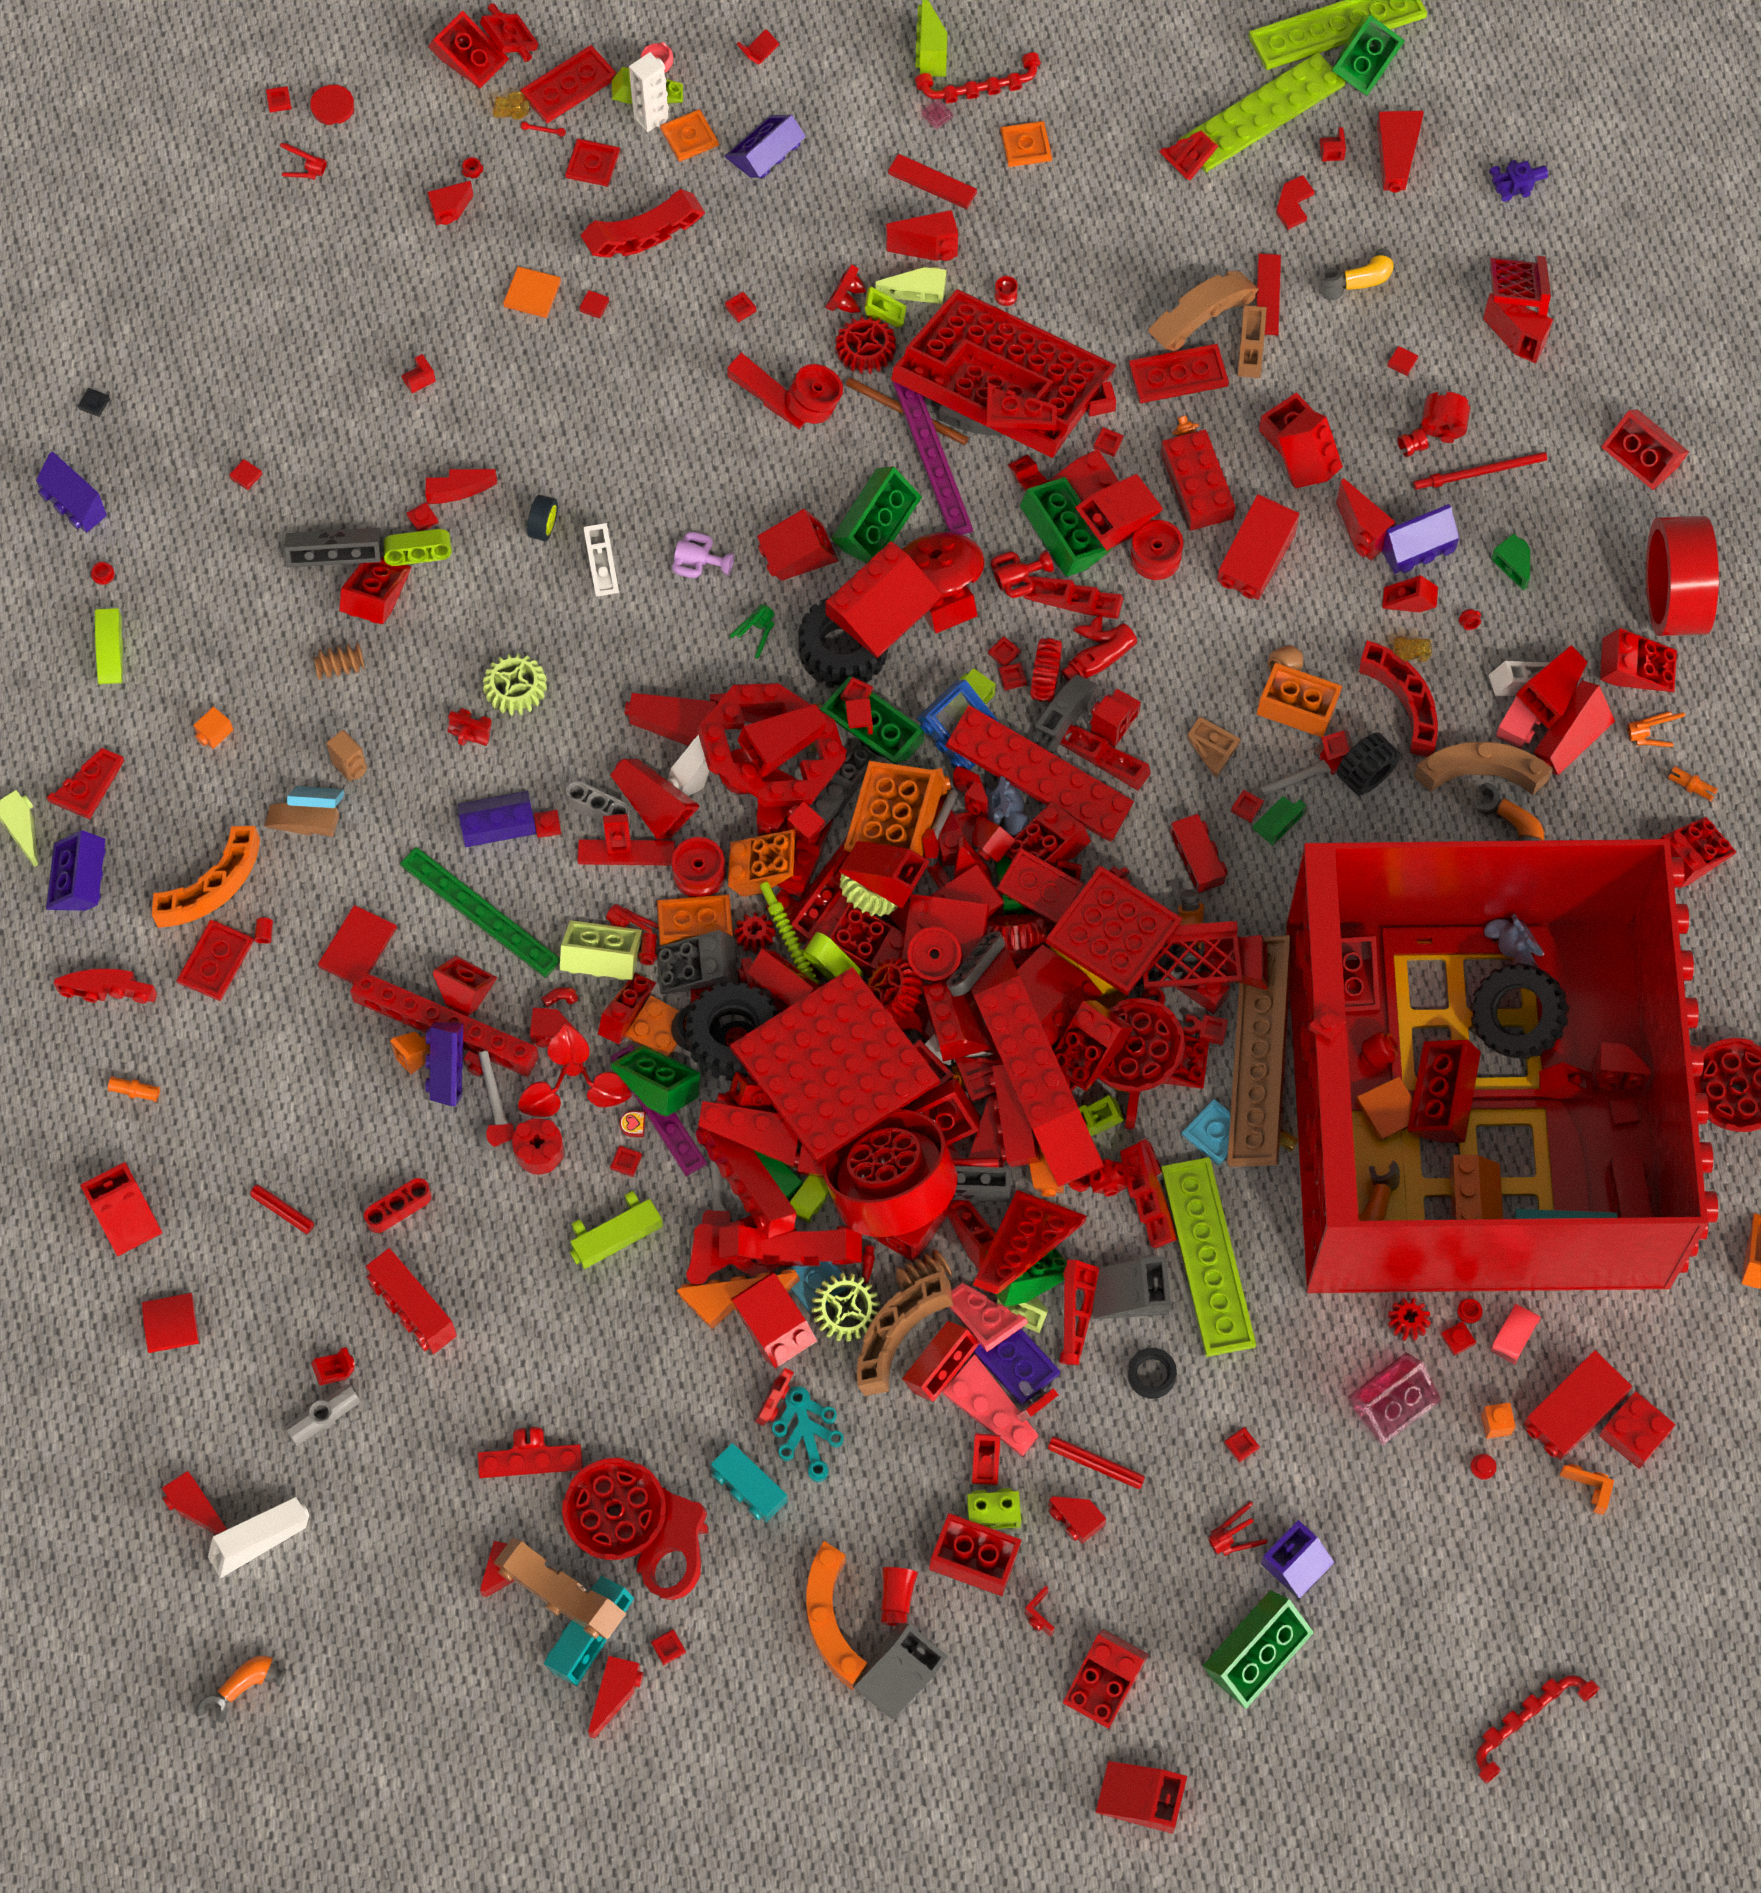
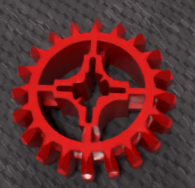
M861 315L859 321L852 318L851 324L845 322L844 329H839L838 336L835 339V351L838 354L839 361H843L845 368L850 366L852 372L858 368L860 374L864 370H868V373L871 375L874 368L878 372H880L881 366L887 368L888 361L892 362L896 353V338L893 329H889L887 323L881 324L880 318L873 321L872 316L868 320H864ZM876 336L882 340L884 346L879 344V341L875 340ZM848 344L853 345V348H855L857 352L854 353L849 348Z
M1041 638L1038 642L1030 692L1032 699L1040 702H1051L1054 699L1062 654L1061 641L1053 638Z
M1013 913L1011 915L1005 914L989 918L985 933L986 935L994 931L1001 932L1005 941L1004 947L1014 951L1037 947L1039 944H1042L1046 940L1047 931L1042 917Z
M895 957L890 960L885 959L884 964L878 963L877 970H872V977L867 979L869 981L868 987L893 1020L901 1022L903 1018L909 1017V1011H915L914 1005L919 1003L918 996L922 994L920 987L924 983L920 980L921 977L914 973L908 960Z

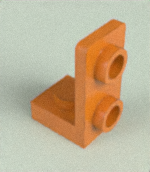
M1575 1464L1564 1465L1559 1476L1599 1488L1594 1489L1591 1503L1595 1504L1594 1513L1604 1515L1609 1504L1614 1480L1609 1479L1608 1475L1601 1472L1590 1473L1583 1471L1584 1469L1581 1466Z

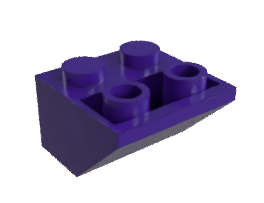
M1299 1520L1271 1547L1261 1561V1565L1297 1599H1300L1334 1564L1333 1559L1318 1537Z

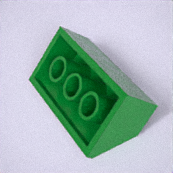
M894 466L876 468L831 539L843 552L868 563L890 541L894 542L922 496Z
M1066 477L1027 489L1020 507L1065 577L1087 570L1108 554L1112 548L1106 551L1075 508L1082 501Z
M851 676L846 679L820 708V711L834 719L837 724L893 764L909 759L924 742V731L917 723L873 692L868 698L870 699L873 734H868L867 727L850 729L846 717V701L841 699V694L852 678Z
M1270 1590L1202 1667L1216 1684L1242 1707L1247 1709L1314 1632L1290 1599Z

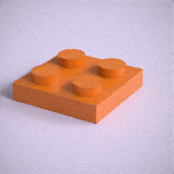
M650 996L625 1034L626 1038L670 1057L678 1045L673 1039L671 1026L679 1010ZM685 1017L683 1021V1029L685 1033L687 1017Z

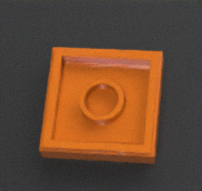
M700 109L660 125V130L679 162L719 146L716 136Z
M1044 121L1000 127L1008 167L1052 161Z
M518 266L505 297L504 307L547 318L561 283V277Z
M1400 1077L1356 1098V1102L1380 1142L1408 1129L1413 1098Z

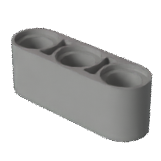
M574 781L567 786V801L572 809L602 823L603 816L627 814L630 825V810L625 802L580 781ZM575 794L583 795L580 798H573V795ZM596 804H603V805H604V806L601 807V808H594V807H593V806L596 805Z

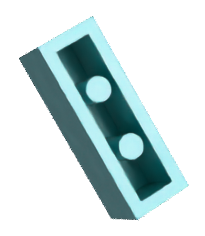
M733 1443L711 1463V1471L713 1472L711 1476L721 1486L725 1483L731 1489L729 1493L737 1502L741 1503L744 1501L750 1507L748 1509L749 1513L756 1520L759 1521L762 1518L767 1523L788 1502V1495Z

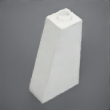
M295 1497L213 1536L208 1558L218 1576L222 1578L305 1529L309 1518L308 1510Z

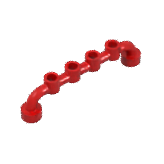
M1031 52L1022 57L1023 67L1028 69V72L1025 74L1012 73L1005 78L991 77L984 82L976 83L975 81L965 83L964 86L955 87L950 85L942 90L935 91L931 89L934 85L932 75L923 73L915 77L916 88L922 90L928 98L945 99V103L949 104L957 102V96L966 94L968 100L978 98L979 92L985 90L988 91V95L999 94L1001 92L1000 88L1009 86L1010 91L1020 90L1022 83L1031 81L1035 77L1037 67L1041 62L1038 53Z
M1576 1675L1566 1676L1558 1682L1554 1678L1548 1680L1541 1688L1544 1691L1541 1696L1536 1698L1534 1694L1530 1695L1522 1703V1706L1525 1708L1518 1715L1514 1710L1502 1719L1505 1725L1497 1731L1495 1727H1492L1482 1736L1485 1742L1481 1744L1476 1753V1762L1481 1770L1478 1776L1485 1784L1495 1778L1501 1769L1494 1761L1491 1763L1487 1762V1754L1492 1749L1497 1748L1510 1734L1520 1729L1527 1720L1537 1715L1549 1702L1560 1696L1569 1686L1578 1687L1580 1690L1577 1692V1695L1586 1702L1599 1691L1600 1687L1593 1680L1587 1682L1582 1677Z

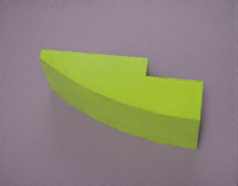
M119 608L95 609L98 684L122 683L123 640L121 613Z
M1110 1095L1090 1106L1083 1105L1079 1107L1091 1136L1125 1121L1117 1100Z

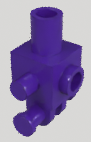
M1516 160L1510 161L1503 174H1501L1499 166H1494L1489 170L1493 177L1492 183L1496 186L1495 190L1501 194L1503 202L1511 200L1513 195L1522 194L1523 198L1530 196V191L1533 190L1535 181L1548 178V170L1545 165L1531 169L1528 161L1517 163Z

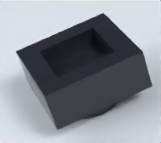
M88 388L78 408L81 411L100 417L110 400L109 395Z

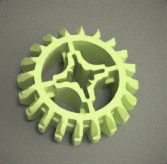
M508 653L506 660L499 657V664L492 662L491 669H486V677L483 679V684L485 685L483 687L484 694H486L487 701L489 703L492 702L494 709L500 707L502 714L509 709L511 716L514 714V710H518V713L522 715L524 708L531 712V704L538 707V699L544 700V692L547 690V684H545L547 681L546 675L543 674V668L538 666L536 660L530 662L528 655L521 659L519 653L516 655V658H512ZM525 673L532 677L534 680L533 685L528 684V681L525 680ZM497 683L505 688V695L496 689Z
M841 874L840 888L842 889V895L847 897L848 903L854 904V908H860L862 914L866 911L869 912L871 917L874 914L881 917L883 914L889 915L898 908V906Z
M841 1273L839 1275V1282L832 1275L830 1277L831 1285L825 1280L821 1283L825 1291L820 1288L815 1290V1293L821 1298L815 1297L811 1301L819 1305V1307L811 1309V1313L820 1314V1316L813 1319L814 1323L820 1321L824 1323L819 1327L820 1331H823L826 1327L830 1329L826 1335L828 1338L834 1332L837 1333L836 1341H840L842 1335L845 1334L846 1342H850L852 1333L857 1340L860 1339L861 1333L859 1330L866 1334L868 1330L866 1324L870 1326L873 1321L870 1317L875 1318L878 1313L872 1310V1308L880 1306L879 1302L871 1301V1299L877 1296V1293L869 1294L867 1292L872 1285L867 1284L865 1288L861 1286L864 1282L862 1277L857 1283L854 1282L855 1274H850L848 1281H846L845 1274ZM838 1288L851 1289L850 1293L842 1298L830 1294L831 1291ZM857 1294L864 1301L865 1314L855 1304ZM851 1297L848 1306L851 1312L849 1313V1311H847L841 1317H839L842 1313V1306L840 1305V1302L844 1304ZM826 1301L835 1309L836 1315L833 1322L827 1315ZM846 1317L861 1321V1323L853 1327L839 1326Z

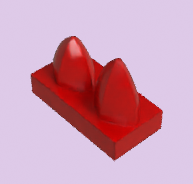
M851 264L843 273L825 308L831 311L838 308L850 313L860 312L857 302L847 293V291L857 294L866 292L863 281L856 275L859 268Z

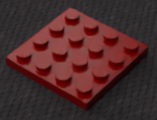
M1100 865L1047 936L1045 943L1128 996L1181 924L1183 918Z

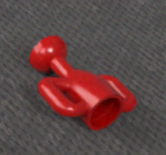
M1046 550L1041 552L1039 560L1027 565L1021 563L1020 557L1015 552H1006L995 556L990 564L1000 590H1005L1007 596L1011 598L1024 596L1034 590L1035 584L1029 577V573L1040 569L1049 573L1054 572L1052 559ZM1013 560V563L1007 564L1002 567L999 566L1000 564ZM1021 582L1027 584L1012 590V587L1017 586Z

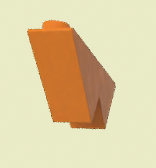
M784 1270L780 1275H776L787 1292L800 1281L796 1270ZM770 1273L757 1274L756 1278L746 1279L743 1276L733 1277L729 1282L710 1280L706 1282V1285L699 1286L687 1283L681 1285V1288L676 1291L689 1307L713 1329L734 1309L736 1310L731 1298Z

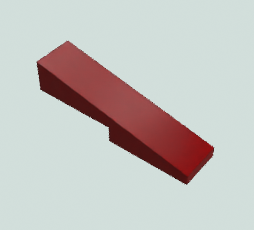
M742 352L727 367L728 378L762 400L763 405L797 429H800L806 423L795 417L786 404L787 390Z
M1070 725L1060 742V745L1137 791H1139L1151 774L1149 764L1109 746L1108 740L1078 726ZM1069 733H1072V735L1069 737V739H1068V740H1065L1066 735H1068Z

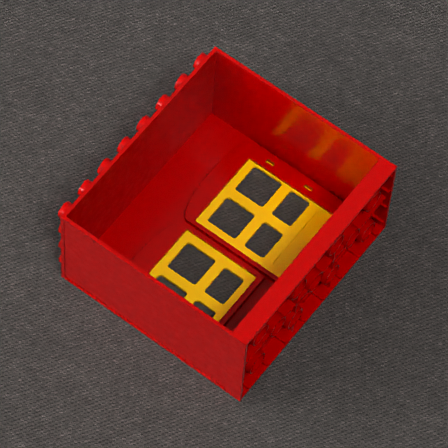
M1670 839L1304 843L1286 921V935H1290L1292 938L1289 988L1307 1293L1670 1289L1679 1273H1687L1689 1257H1696L1698 1254V1240H1706L1708 1236V1223L1717 1222L1718 1198L1715 1191H1705L1703 1173H1711L1713 1169V1148L1711 1142H1700L1698 1124H1706L1708 1121V1099L1705 1093H1695L1694 1076L1702 1075L1704 1060L1701 1045H1690L1689 1028H1697L1699 1009L1695 997H1685L1684 981H1692L1694 959L1691 950H1681L1680 934H1687L1689 928V910L1687 904H1676L1675 888H1682L1684 884V862L1682 857H1671ZM1515 913L1520 921L1523 920L1544 952L1542 956H1538L1533 952H1530L1539 968L1556 979L1561 989L1565 991L1567 996L1566 1003L1569 1005V1012H1567V1019L1569 1021L1562 1031L1564 1035L1561 1039H1557L1554 1043L1555 1046L1551 1050L1547 1049L1538 1057L1532 1056L1530 1059H1526V1077L1476 1078L1465 1143H1459V1155H1478L1476 1127L1530 1126L1532 1128L1536 1175L1534 1177H1501L1502 1196H1535L1538 1199V1210L1614 1213L1607 1165L1612 1157L1641 1155L1642 1162L1646 1163L1648 1169V1177L1645 1178L1646 1185L1651 1188L1652 1192L1650 1208L1651 1211L1654 1210L1656 1217L1425 1220L1424 1198L1451 1197L1450 1178H1424L1421 1169L1419 1136L1409 1134L1407 1132L1408 1129L1380 1142L1356 1102L1358 1096L1397 1077L1401 1078L1412 1098L1414 1097L1417 1077L1415 1076L1413 1028H1448L1451 1040H1469L1468 1029L1475 1026L1472 1025L1471 1021L1473 1011H1470L1466 1005L1463 961L1514 959L1501 953L1498 947L1499 938L1489 939L1485 936L1484 929L1489 921L1507 919L1513 923L1511 916ZM1373 934L1376 936L1380 1009L1345 1012L1341 936ZM1442 960L1445 962L1448 1009L1413 1010L1410 1007L1408 961ZM1520 988L1522 1007L1519 1009H1498L1497 1016L1502 1027H1521L1525 1034L1532 1031L1538 1025L1542 1016V1004L1534 992ZM1324 1006L1346 1020L1345 1025L1331 1043H1328L1309 1030L1310 1024ZM1378 1032L1389 1033L1395 1038L1399 1047L1397 1058L1381 1068L1366 1065L1360 1055L1362 1043ZM1601 1042L1627 1044L1651 1069V1075L1644 1089L1637 1094H1627L1620 1090L1604 1092L1600 1091L1599 1088H1594L1595 1096L1592 1098L1554 1099L1541 1094L1539 1087V1071L1562 1062L1592 1073L1593 1059ZM1635 1098L1639 1123L1614 1127L1609 1102L1611 1100ZM1394 1160L1400 1170V1183L1390 1194L1385 1220L1359 1221L1358 1213H1362L1374 1188L1369 1166H1374L1376 1174L1382 1176L1390 1171L1389 1165Z

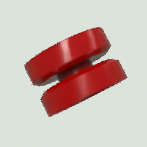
M819 364L805 365L799 369L786 393V404L789 410L803 422L811 424L825 422L830 418L843 395L841 379L833 370Z
M1160 519L1149 520L1136 529L1132 539L1130 558L1131 564L1138 574L1151 580H1163L1172 576L1179 569L1184 545L1179 529L1170 522Z
M694 837L686 839L674 850L671 860L673 878L676 887L682 894L689 898L712 896L721 889L725 881L726 870L723 851L717 843L708 838Z
M940 927L924 928L916 933L910 941L907 951L908 962L914 973L925 981L934 983L948 980L963 960L962 946L955 935L947 929ZM933 950H938L940 955L937 959H933L930 956V952L933 953Z

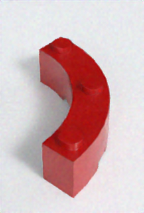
M679 189L665 202L639 216L615 222L594 220L580 236L594 256L611 258L614 254L619 253L622 256H629L671 239L670 234L681 228L686 230L705 214V211L693 193Z
M1367 640L1360 662L1359 673L1384 684L1403 704L1410 719L1412 729L1410 753L1423 757L1434 754L1438 734V721L1435 702L1425 680L1407 660L1404 661L1393 654L1391 649Z
M731 1222L730 1226L719 1228V1258L736 1262L757 1259V1264L800 1267L820 1266V1261L832 1262V1265L861 1263L862 1234L843 1225L837 1226V1230L797 1231L794 1228V1230L767 1238L762 1230L758 1228L746 1227L743 1222Z

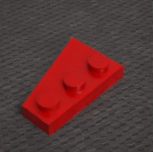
M988 383L986 427L1056 430V405L1032 397L1026 399L1015 395L1016 392L1007 390L1005 392L996 389V385Z
M101 748L81 766V770L71 779H66L60 789L46 797L47 801L90 820L125 761L123 756Z

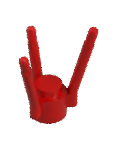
M280 143V147L305 158L304 168L308 170V173L283 172V177L310 178L315 180L316 176H323L327 166L326 159L313 156L287 143Z
M614 904L606 915V919L611 922L610 926L625 928L631 922L649 933L652 932V929L647 925L659 930V924L633 913L619 904Z
M1248 1502L1222 1525L1212 1530L1211 1535L1207 1536L1217 1555L1222 1552L1224 1556H1227L1232 1552L1267 1544V1539H1262L1231 1547V1544L1234 1543L1232 1535L1253 1523V1519L1249 1518L1229 1531L1226 1528L1253 1505V1502Z

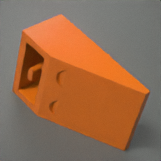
M795 830L730 842L728 887L740 896L746 897L762 894L760 885L764 882H769L770 887L773 888L793 876Z

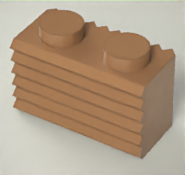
M341 730L327 742L332 765H335V768H338V771L348 781L359 779L365 774L367 769L363 750L345 730Z

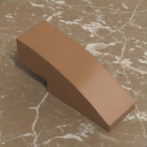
M1246 305L1243 307L1237 376L1260 378L1266 307Z
M287 803L271 804L264 826L309 836L315 833L333 837L339 813L337 807L293 806Z

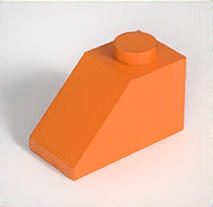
M415 1031L390 1040L395 1059L410 1075L426 1063L427 1053L430 1054V1044H426V1036L420 1037Z

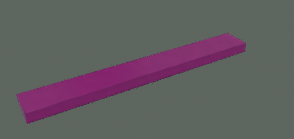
M892 381L948 531L961 535L973 532V527L923 396Z

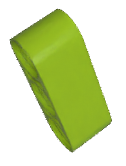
M444 529L394 534L387 536L383 541L384 560L391 566L445 560L452 553L451 537L449 532Z
M816 932L803 952L805 958L829 981L851 967L855 969L861 978L864 975L862 970L829 937L822 933Z
M809 1176L790 1201V1204L797 1212L796 1216L808 1224L812 1221L810 1218L814 1213L817 1214L826 1202L825 1198L830 1194L824 1178Z

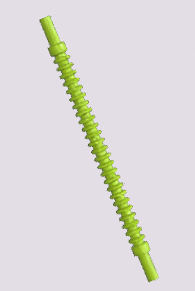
M769 882L762 883L760 888L769 905L768 911L771 916H774L773 921L777 922L776 927L780 928L779 934H783L782 940H786L784 945L789 946L787 951L792 952L790 957L795 958L793 963L798 965L796 968L818 984L819 981L814 979L816 974H812L813 968L809 967L810 962L806 961L803 955L804 950L800 949L801 943H797L798 937H794L796 932L791 931L793 926L788 925L790 920L785 919L787 914L783 913L784 907L782 903L777 901Z

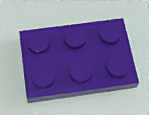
M1021 1328L988 1352L980 1344L973 1352L1021 1406L1026 1404L1028 1399L1039 1393L1060 1375V1370Z

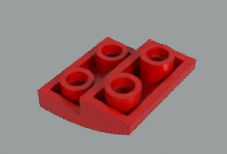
M192 1293L142 1302L148 1353L199 1344L198 1325L195 1318Z

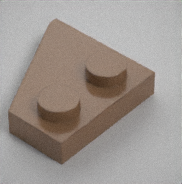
M1200 716L1187 735L1188 741L1216 778L1241 741L1237 736Z

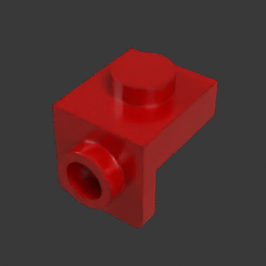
M344 1347L337 1354L315 1358L311 1365L318 1384L321 1386L348 1379L354 1371L355 1362L353 1356L349 1355L347 1347Z

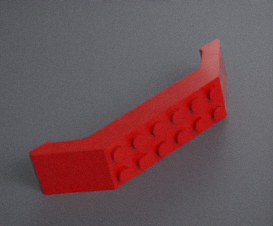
M1004 947L974 984L971 991L1058 1187H1061L1104 1168V1165L1007 947Z

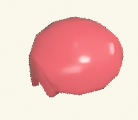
M664 42L646 46L641 53V58L651 52L655 58L662 60L665 65L664 72H668L674 61L671 48Z

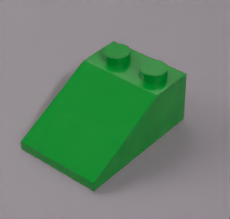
M1364 15L1350 35L1331 71L1362 94L1368 96L1405 40L1372 15Z
M645 1045L636 1048L611 1063V1068L648 1108L658 1112L660 1115L667 1117L698 1098L700 1072Z

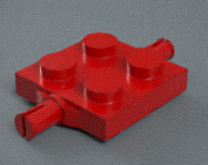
M491 3L487 9L492 15L482 16L479 23L500 53L517 52L524 62L530 61L532 55L528 51H536L539 43L518 14L502 13L495 3Z

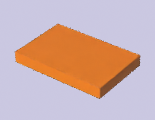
M729 894L657 900L660 945H668L717 930L733 937Z

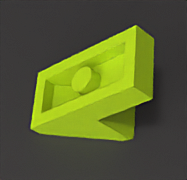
M869 287L865 302L867 319L872 316L873 321L880 318L897 328L903 326L907 306L877 289Z

